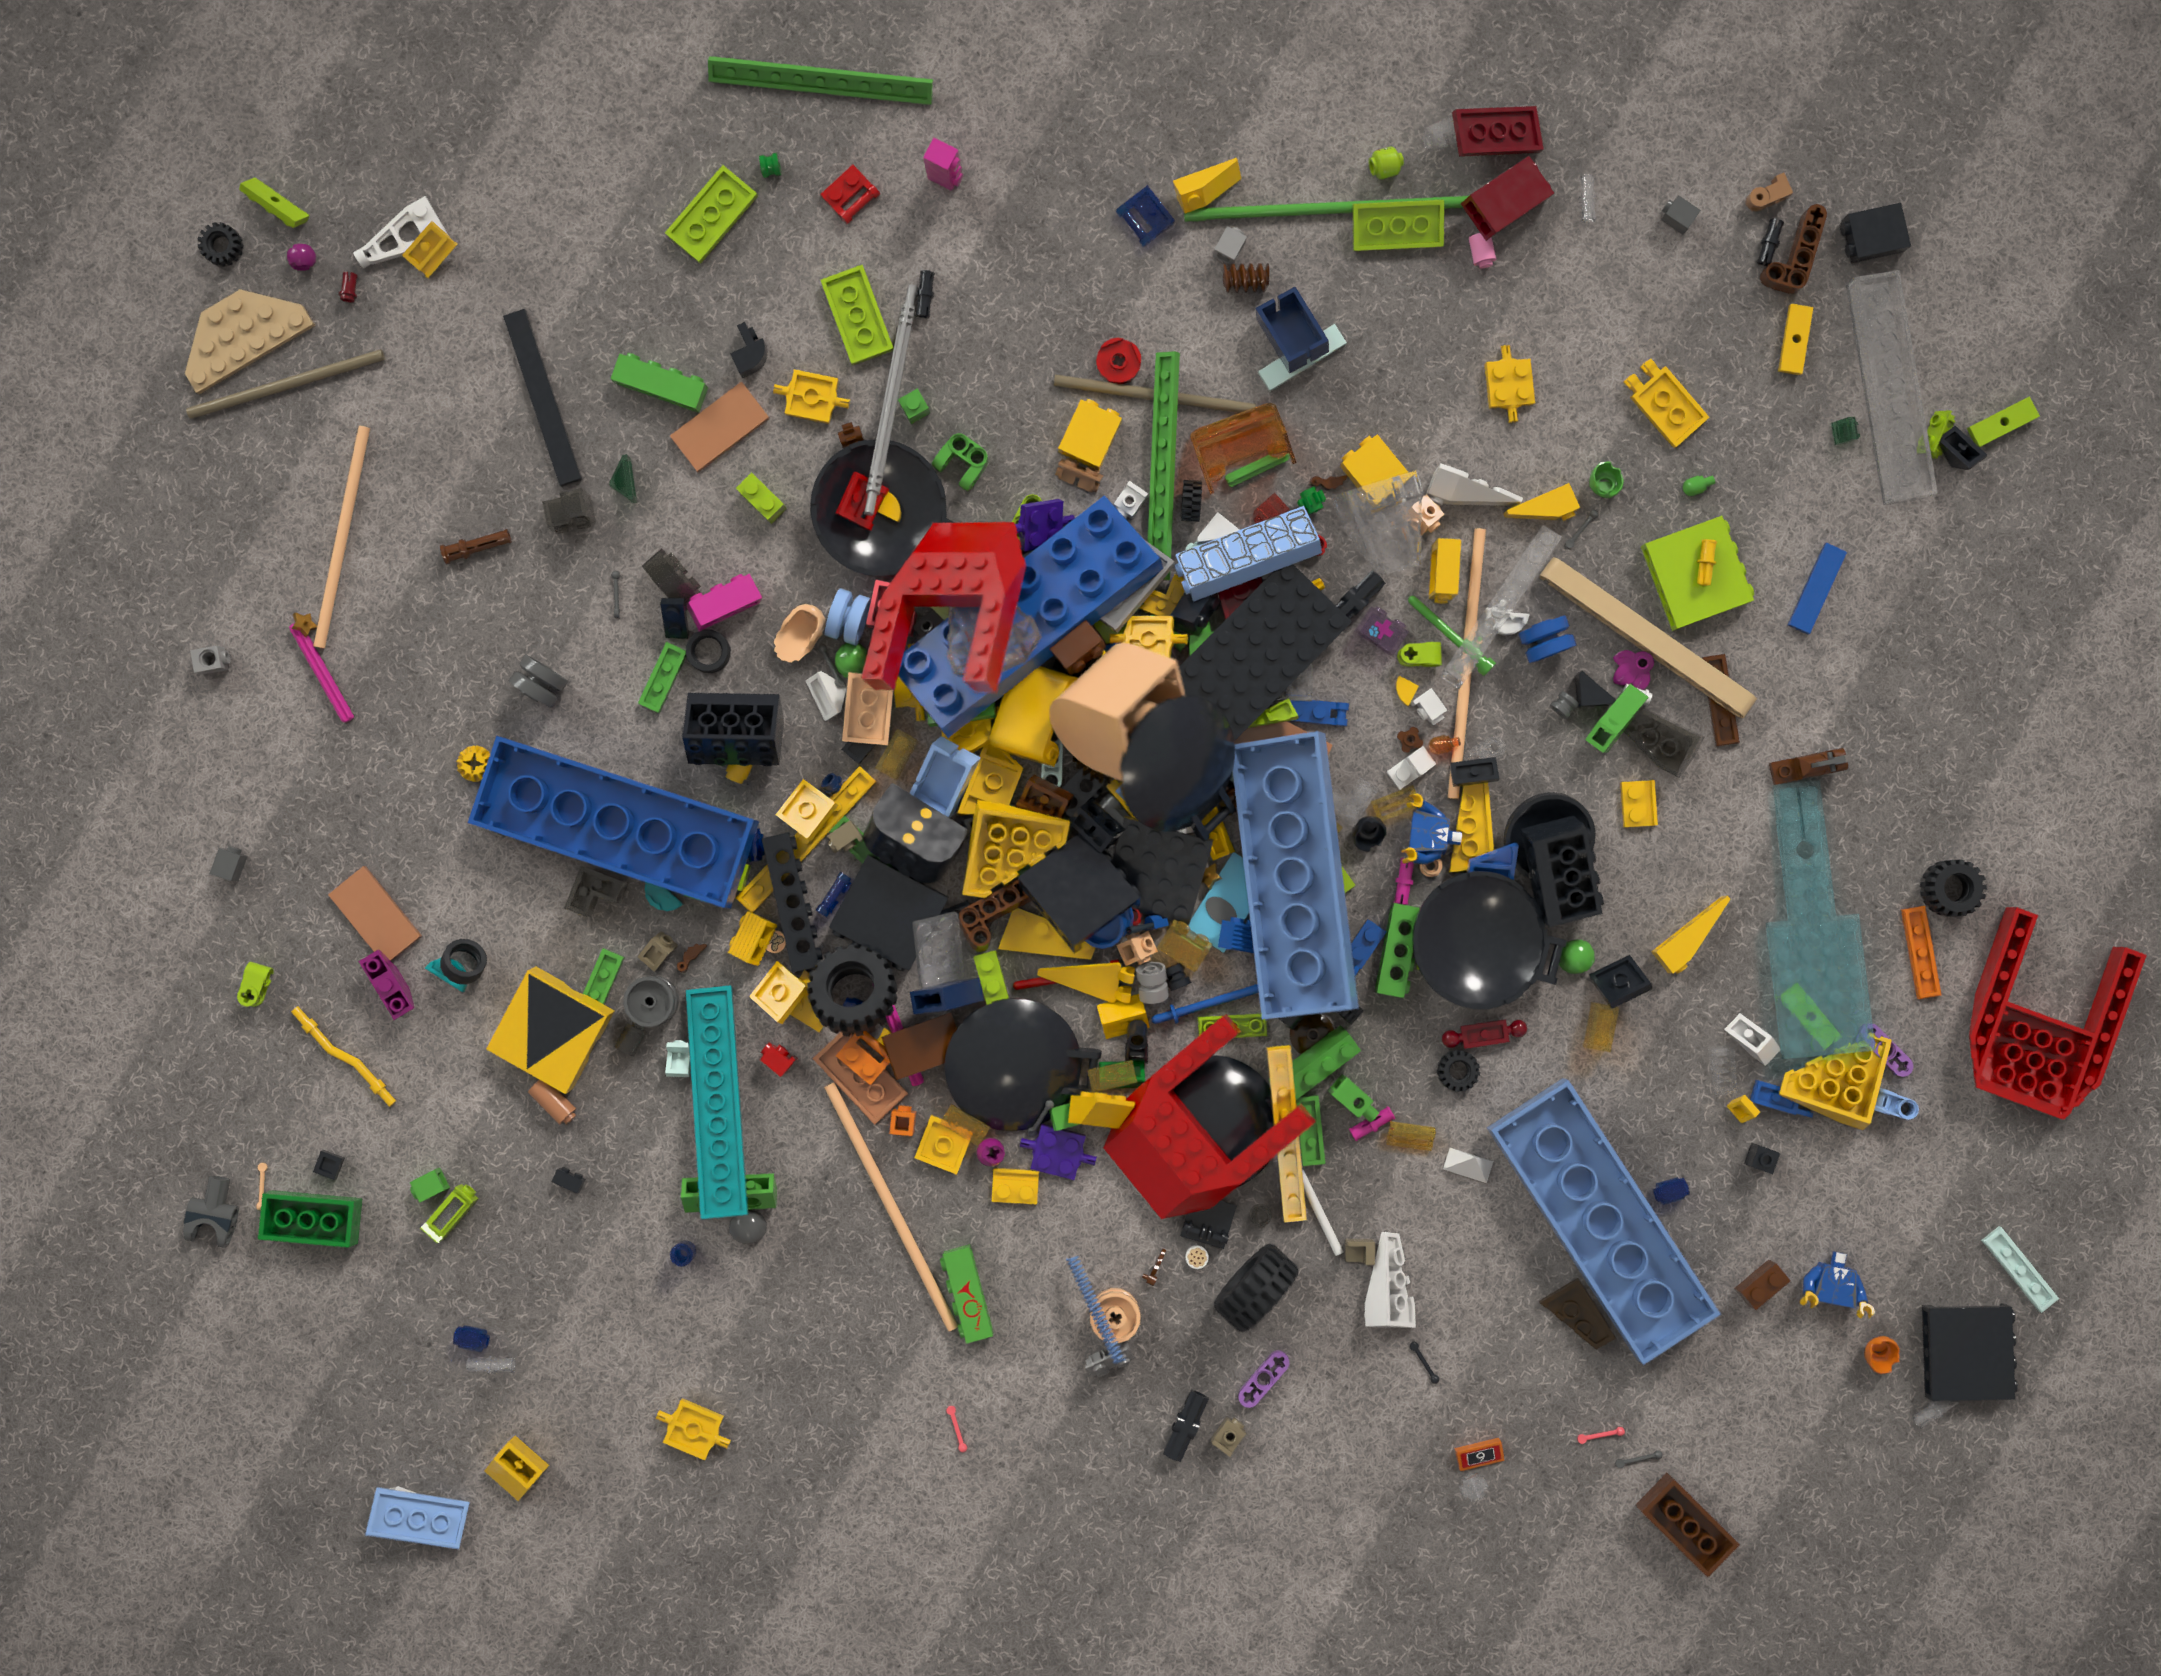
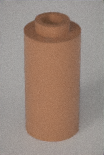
M541 1080L537 1081L529 1089L528 1093L559 1125L563 1122L567 1125L575 1118L576 1114L574 1112L576 1108L559 1090Z

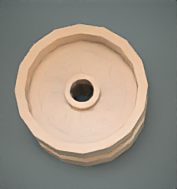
M1110 1288L1102 1291L1094 1298H1097L1098 1301L1093 1304L1100 1303L1096 1308L1102 1307L1098 1312L1104 1311V1314L1101 1316L1105 1315L1106 1318L1101 1321L1108 1320L1104 1325L1110 1324L1105 1330L1112 1329L1109 1333H1114V1335L1110 1338L1116 1337L1112 1342L1122 1343L1129 1340L1137 1332L1140 1325V1309L1136 1299L1130 1292L1121 1288ZM1090 1312V1323L1093 1331L1103 1340L1104 1338L1101 1337L1103 1333H1099L1101 1329H1097L1098 1325L1093 1320L1095 1316H1091L1093 1312ZM1114 1312L1116 1315L1119 1314V1316L1113 1318L1111 1313Z

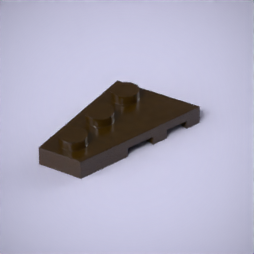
M1579 1278L1539 1301L1542 1306L1550 1310L1559 1320L1567 1324L1596 1350L1616 1339Z

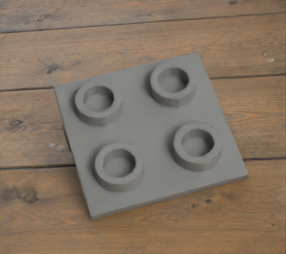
M1128 1342L1115 1345L1120 1346L1116 1351L1122 1350L1118 1355H1124L1119 1360L1126 1359L1125 1361L1114 1364L1113 1361L1115 1359H1111L1112 1355L1106 1356L1104 1350H1101L1103 1358L1100 1352L1089 1355V1358L1085 1360L1087 1364L1085 1368L1092 1376L1102 1377L1110 1372L1109 1369L1115 1366L1121 1368L1130 1364V1360L1135 1357L1130 1351Z

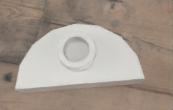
M1483 611L1484 621L1488 628L1494 633L1503 636L1513 635L1520 631L1526 625L1529 614Z

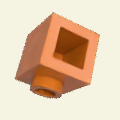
M898 1105V1109H893L889 1134L913 1136L917 1111H912L911 1106Z

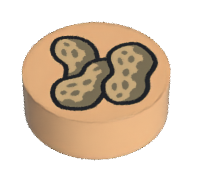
M775 930L771 937L772 940L769 941L770 944L767 945L768 948L766 949L771 953L781 952L786 947L784 934L781 931Z

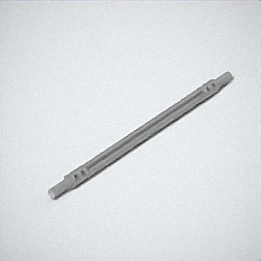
M912 284L908 285L905 304L902 305L866 490L868 497L864 513L869 516L874 515L877 495H880L914 318V301L917 286Z

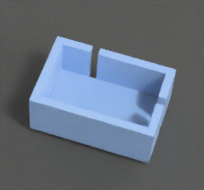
M940 736L932 743L910 794L948 818H951L958 808L980 761V757L964 748L960 751L957 750L959 745Z

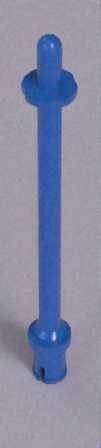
M1258 984L1177 1009L1171 1004L1170 1011L1154 1015L1151 1021L1153 1024H1159L1174 1019L1175 1024H1178V1017L1259 993Z

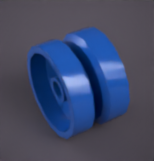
M1566 616L1542 621L1518 633L1522 645H1529L1535 642L1538 644L1525 652L1529 663L1545 659L1577 646L1572 634L1560 637L1557 635L1570 627Z
M1132 907L1085 942L1092 947L1101 949L1112 947L1127 934L1126 928L1133 925L1134 914Z

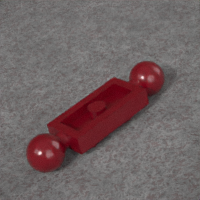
M1506 1019L1460 1026L1461 1033H1457L1454 1030L1444 1032L1442 1043L1447 1048H1455L1459 1042H1462L1463 1049L1510 1042L1509 1035L1521 1038L1526 1035L1528 1028L1522 1020H1514L1507 1026Z

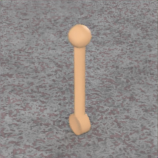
M266 1163L258 1165L260 1185L259 1202L256 1204V1209L261 1211L262 1193H264L265 1171L268 1168Z

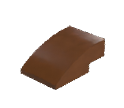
M1033 774L1028 779L1022 796L1015 807L1063 819L1074 794Z
M951 1012L881 1037L896 1080L945 1063L949 1041L957 1030Z

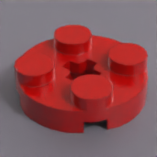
M1118 337L1107 340L1103 343L1097 355L1096 365L1098 372L1110 383L1125 384L1130 382L1140 371L1141 354L1138 347L1133 342L1124 340V338ZM1115 356L1125 359L1122 362V366L1119 367L1113 364Z

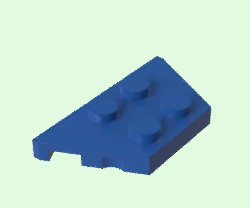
M1512 843L1469 859L1467 873L1477 871L1492 872L1514 880L1519 845Z

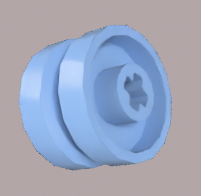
M840 588L835 595L828 614L825 636L837 640L843 633L844 641L856 646L861 639L866 625L871 598L859 595L853 602L852 593Z

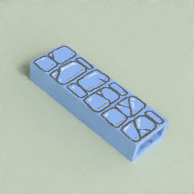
M1302 506L1175 554L1178 562L1175 564V569L1178 577L1183 576L1185 580L1181 582L1186 595L1190 593L1194 602L1321 554L1322 550L1320 539L1305 507Z

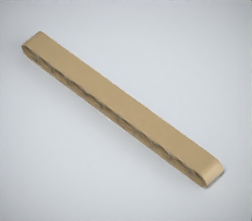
M1552 557L1539 577L1543 581L1547 580L1550 582L1548 585L1639 649L1650 653L1659 663L1737 717L1744 718L1756 702L1757 698L1748 690L1563 561Z

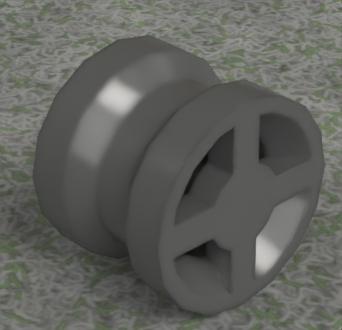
M1561 691L1558 695V700L1552 702L1550 707L1567 720L1571 716L1570 712L1573 709H1577L1579 703L1569 694Z

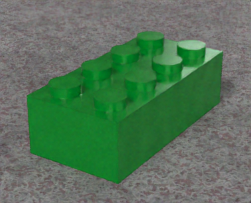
M277 1190L262 1193L258 1240L350 1248L358 1244L363 1198Z

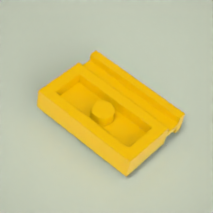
M431 221L402 256L429 278L458 243L449 238V235Z
M1655 780L1620 782L1623 828L1658 825Z
M993 1168L992 1202L1037 1204L1039 1171Z

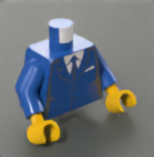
M1420 794L1409 795L1414 799V803L1408 802L1406 804L1407 807H1416L1417 810L1414 809L1412 814L1409 848L1401 851L1406 853L1408 858L1403 859L1402 862L1404 864L1413 862L1427 865L1445 855L1447 844L1461 845L1462 832L1449 831L1450 819L1446 818L1445 814L1432 804L1424 801Z
M1833 1251L1831 1264L1818 1262V1265L1814 1266L1804 1276L1803 1294L1805 1296L1800 1299L1801 1305L1804 1306L1809 1301L1811 1304L1810 1308L1812 1309L1820 1301L1851 1308L1859 1306L1857 1317L1862 1318L1864 1316L1863 1311L1868 1313L1869 1319L1873 1316L1874 1309L1868 1304L1866 1291L1856 1270L1845 1267L1847 1254Z

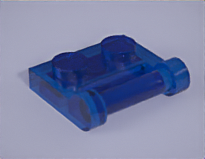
M1148 185L1115 211L1119 217H1123L1140 239L1139 243L1143 247L1175 223V219ZM1134 207L1152 229L1148 233L1144 231L1129 210Z
M842 871L838 873L834 884L821 904L816 908L818 913L828 917L829 913L834 912L839 904L837 901L840 893L845 894L851 885V876Z

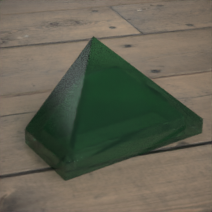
M627 454L622 455L610 479L609 486L632 503H637L632 461Z

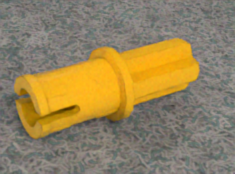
M1702 540L1700 559L1697 560V563H1699L1697 583L1701 586H1709L1711 584L1713 565L1716 564V561H1714L1716 540Z

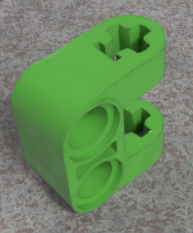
M957 433L941 448L931 465L939 472H942L954 456L970 468L960 480L959 486L969 492L984 472L988 464V456L981 446L967 436ZM957 441H963L966 446L963 450L959 451L953 448L954 444ZM976 454H981L984 457V460L979 464L972 462V457Z

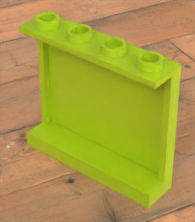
M1723 516L1653 540L1641 546L1672 631L1754 601L1753 587L1746 580L1745 566L1738 559V547L1731 540L1729 535L1730 526L1723 519ZM1703 539L1717 541L1714 557L1716 564L1713 565L1712 579L1709 586H1701L1697 583L1699 571L1697 560L1700 559Z

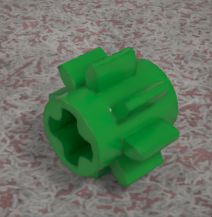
M1312 487L1299 494L1301 499L1298 500L1297 504L1299 507L1304 506L1308 515L1324 508L1322 503L1325 502L1326 497L1322 490L1317 492L1315 487Z

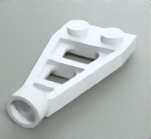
M425 196L406 206L364 247L353 252L363 269L371 264L402 256L414 242V240L404 242L399 236L400 229L409 221H413L416 224L420 233L433 221L448 235ZM393 235L398 243V247L388 252H383L380 248V243L388 236ZM367 253L371 254L370 258L367 257Z

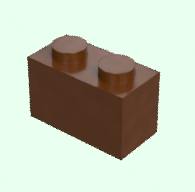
M1085 620L1051 647L1050 650L1071 676L1082 671L1086 663L1092 658H1098L1104 652L1106 645L1098 633Z
M1768 1259L1734 1289L1749 1307L1757 1310L1791 1280L1777 1263Z

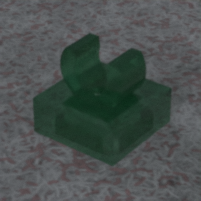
M1847 417L1831 423L1835 445L1859 439L1860 434L1857 431L1858 422L1855 417Z

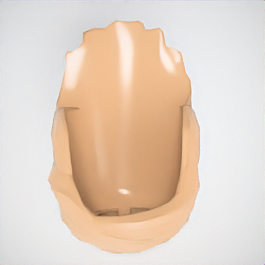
M808 604L799 605L792 610L783 621L781 629L774 640L776 646L774 652L777 653L778 658L792 663L795 660L799 661L813 649L817 640L823 635L826 626V619L821 610Z

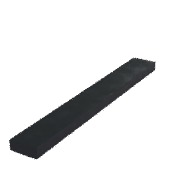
M521 309L504 315L503 318L559 485L562 487L582 480L525 309Z

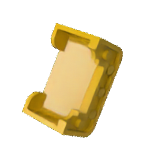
M1042 666L1032 671L1003 695L990 733L991 745L1014 756L1055 767L1059 756V748L1055 742L1050 741L1054 729L1050 721L1049 709L1053 701L1078 678Z

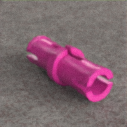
M1400 858L1399 876L1395 880L1397 889L1394 903L1400 904L1401 895H1403L1402 904L1408 905L1410 886L1413 885V880L1411 879L1414 863L1409 862L1408 868H1406V864L1402 862L1405 858Z
M1387 1106L1379 1111L1378 1116L1371 1123L1365 1119L1349 1128V1131L1354 1140L1358 1141L1372 1131L1374 1133L1379 1131V1127L1394 1120L1395 1116Z

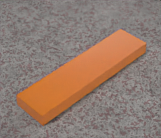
M1926 906L1901 909L1917 999L1941 996Z

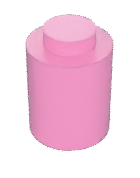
M1481 233L1470 236L1468 239L1474 265L1479 266L1480 269L1491 267L1493 265L1492 262L1496 261L1492 238L1485 241Z

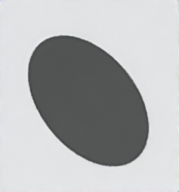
M1210 897L1206 901L1207 912L1217 923L1222 925V920L1230 921L1231 917L1237 918L1236 911L1226 900L1220 897Z

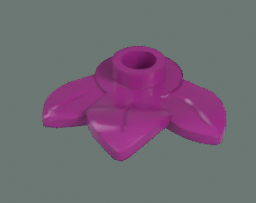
M1623 650L1613 656L1614 661L1619 665L1613 677L1615 684L1626 685L1632 683L1634 687L1644 690L1649 685L1651 680L1649 671L1654 666V659L1650 653L1646 651L1634 653L1630 650ZM1646 659L1647 664L1641 667L1638 665V661Z

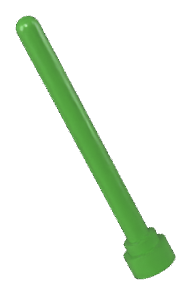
M1410 596L1408 598L1409 604L1476 663L1475 666L1480 674L1485 676L1495 666L1496 662L1490 657H1482L1417 597Z

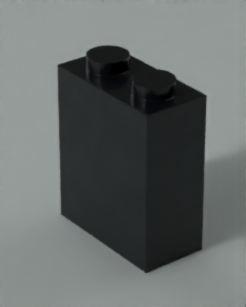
M1901 203L1850 213L1841 220L1840 232L1846 238L1845 253L1850 258L1851 264L1903 253L1911 247Z

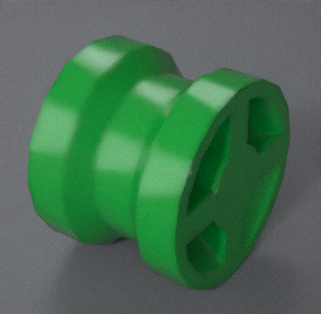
M773 153L767 157L759 155L763 178H768L769 175L773 174L781 176L778 153Z

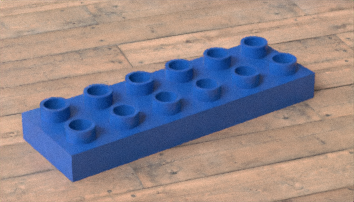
M1105 495L1024 558L1026 563L1025 573L996 693L975 692L963 681L981 607H961L904 651L898 677L947 738L956 733L1021 682L1032 671L1054 656L1050 648L1082 622L1087 620L1092 626L1164 569L1160 557Z
M500 736L495 738L468 820L469 824L723 908L732 907L760 822Z

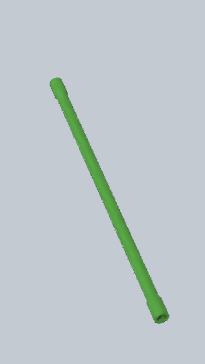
M1468 196L1216 208L1202 207L1184 213V221L1353 213V204L1440 199L1444 200V209L1463 208L1461 203Z

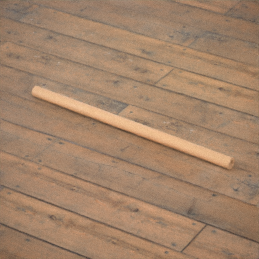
M359 426L313 645L318 648L325 649L370 432V428L365 426Z

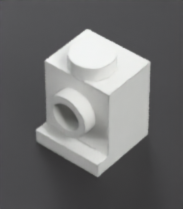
M1129 481L1115 501L1114 507L1125 519L1127 517L1133 519L1146 500L1148 493ZM1128 497L1134 500L1130 505L1125 502V499Z
M1432 688L1410 703L1412 707L1417 704L1419 716L1424 721L1427 719L1433 725L1445 718L1442 714L1447 709Z

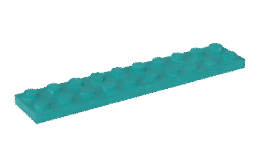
M730 985L686 990L700 1217L704 1220L748 1215L733 987Z

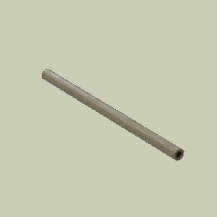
M382 349L195 405L186 408L188 417L193 419L384 361L385 357Z
M1055 374L1054 386L1154 400V389ZM1178 393V404L1249 415L1255 414L1256 404Z

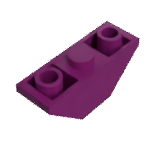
M376 950L358 961L393 1020L398 1019L415 1008L410 988L400 971L380 950Z

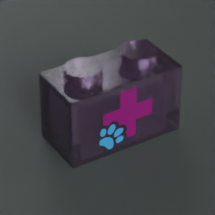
M1371 606L1354 632L1390 656H1393L1409 633L1405 629L1407 626L1397 619L1393 621L1388 618V613L1380 607L1376 606V608H1373Z

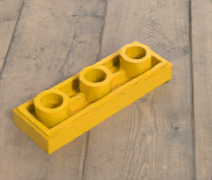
M1797 304L1789 305L1778 372L1795 375L1803 374L1813 307ZM1792 337L1797 338L1798 343H1795Z

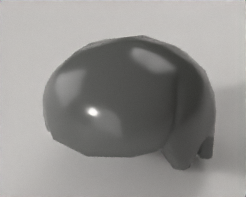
M748 1209V1215L733 1216L729 1225V1231L733 1239L742 1244H752L761 1240L767 1229V1222L763 1215Z

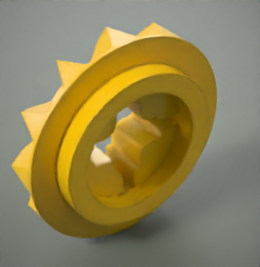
M481 746L467 747L460 752L456 761L457 771L468 781H482L490 752ZM474 757H476V761L482 763L483 766H476L473 771V767L466 764V762L473 761Z

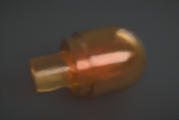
M1442 735L1432 738L1429 741L1428 747L1433 754L1439 755L1452 751V747L1460 746L1461 742L1459 737L1450 738L1448 735Z

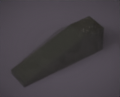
M1641 707L1624 730V733L1660 769L1678 778L1682 776L1705 738Z

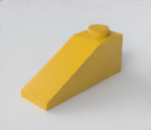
M1234 158L1173 180L1176 197L1184 213L1207 206L1241 179L1238 160Z
M1568 483L1510 508L1503 515L1505 518L1557 520L1562 518L1565 521L1576 516L1574 512L1580 506Z

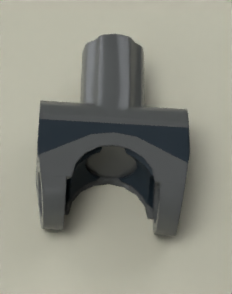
M209 1176L205 1198L192 1197L189 1200L184 1218L183 1236L185 1240L193 1242L197 1237L198 1228L203 1224H209L216 1231L218 1247L226 1248L229 1245L239 1213V1206L225 1204L230 1184L229 1178Z

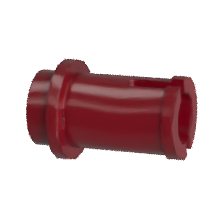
M343 272L342 288L338 295L341 301L353 303L354 299L357 298L355 290L358 275L350 272L349 276L348 272Z

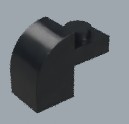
M743 322L737 325L746 346L730 353L741 377L745 378L756 373L764 366L768 356V349L763 338L757 340L758 337L753 327L748 328L746 323Z

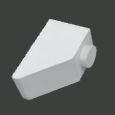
M1740 1013L1724 1029L1751 1056L1765 1066L1781 1050L1771 1035Z

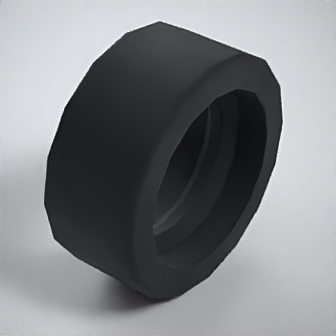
M703 629L700 632H695L686 644V656L689 663L701 672H718L727 665L730 659L731 648L727 639L712 629ZM705 638L716 640L722 649L719 660L710 665L701 663L695 655L697 644Z
M470 939L452 941L447 945L440 959V968L444 976L456 984L464 985L479 979L487 964V955L484 949L477 942ZM458 951L471 954L477 962L476 969L471 972H462L456 969L450 961L451 955Z

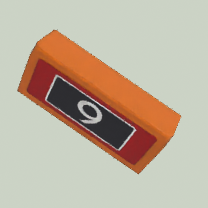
M1499 1438L1454 1448L1460 1471L1505 1461L1502 1443Z

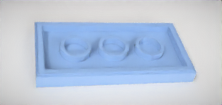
M376 1487L365 1535L459 1549L470 1502Z

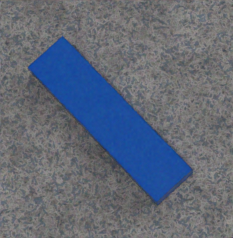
M1829 543L1823 545L1787 624L1788 626L1807 635L1811 633L1847 554L1846 551Z

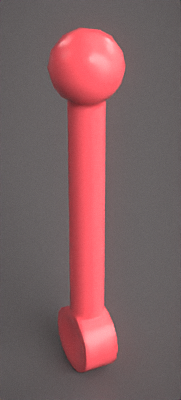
M948 1406L946 1411L951 1416L959 1442L958 1449L962 1453L966 1452L967 1445L963 1443L955 1416L956 1408Z
M1618 1427L1616 1430L1585 1436L1580 1434L1577 1440L1579 1443L1584 1444L1590 1439L1611 1435L1622 1436L1625 1430L1623 1427Z

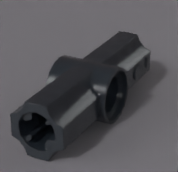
M1371 570L1340 599L1336 606L1351 619L1369 603V600L1386 583L1378 573Z
M1190 1390L1181 1412H1178V1419L1172 1425V1433L1163 1451L1164 1455L1174 1461H1182L1191 1439L1193 1440L1197 1434L1201 1422L1200 1418L1209 1400V1397L1196 1390Z

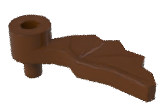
M1315 476L1310 479V485L1316 487L1321 484L1328 490L1331 488L1335 490L1338 486L1343 485V481L1348 476H1330L1327 479Z
M695 944L693 947H688V950L684 952V962L677 964L678 971L685 973L691 960H695L707 947V944Z
M1162 1249L1150 1275L1148 1276L1144 1273L1142 1275V1278L1147 1280L1146 1283L1154 1286L1158 1278L1154 1275L1164 1258L1165 1249Z

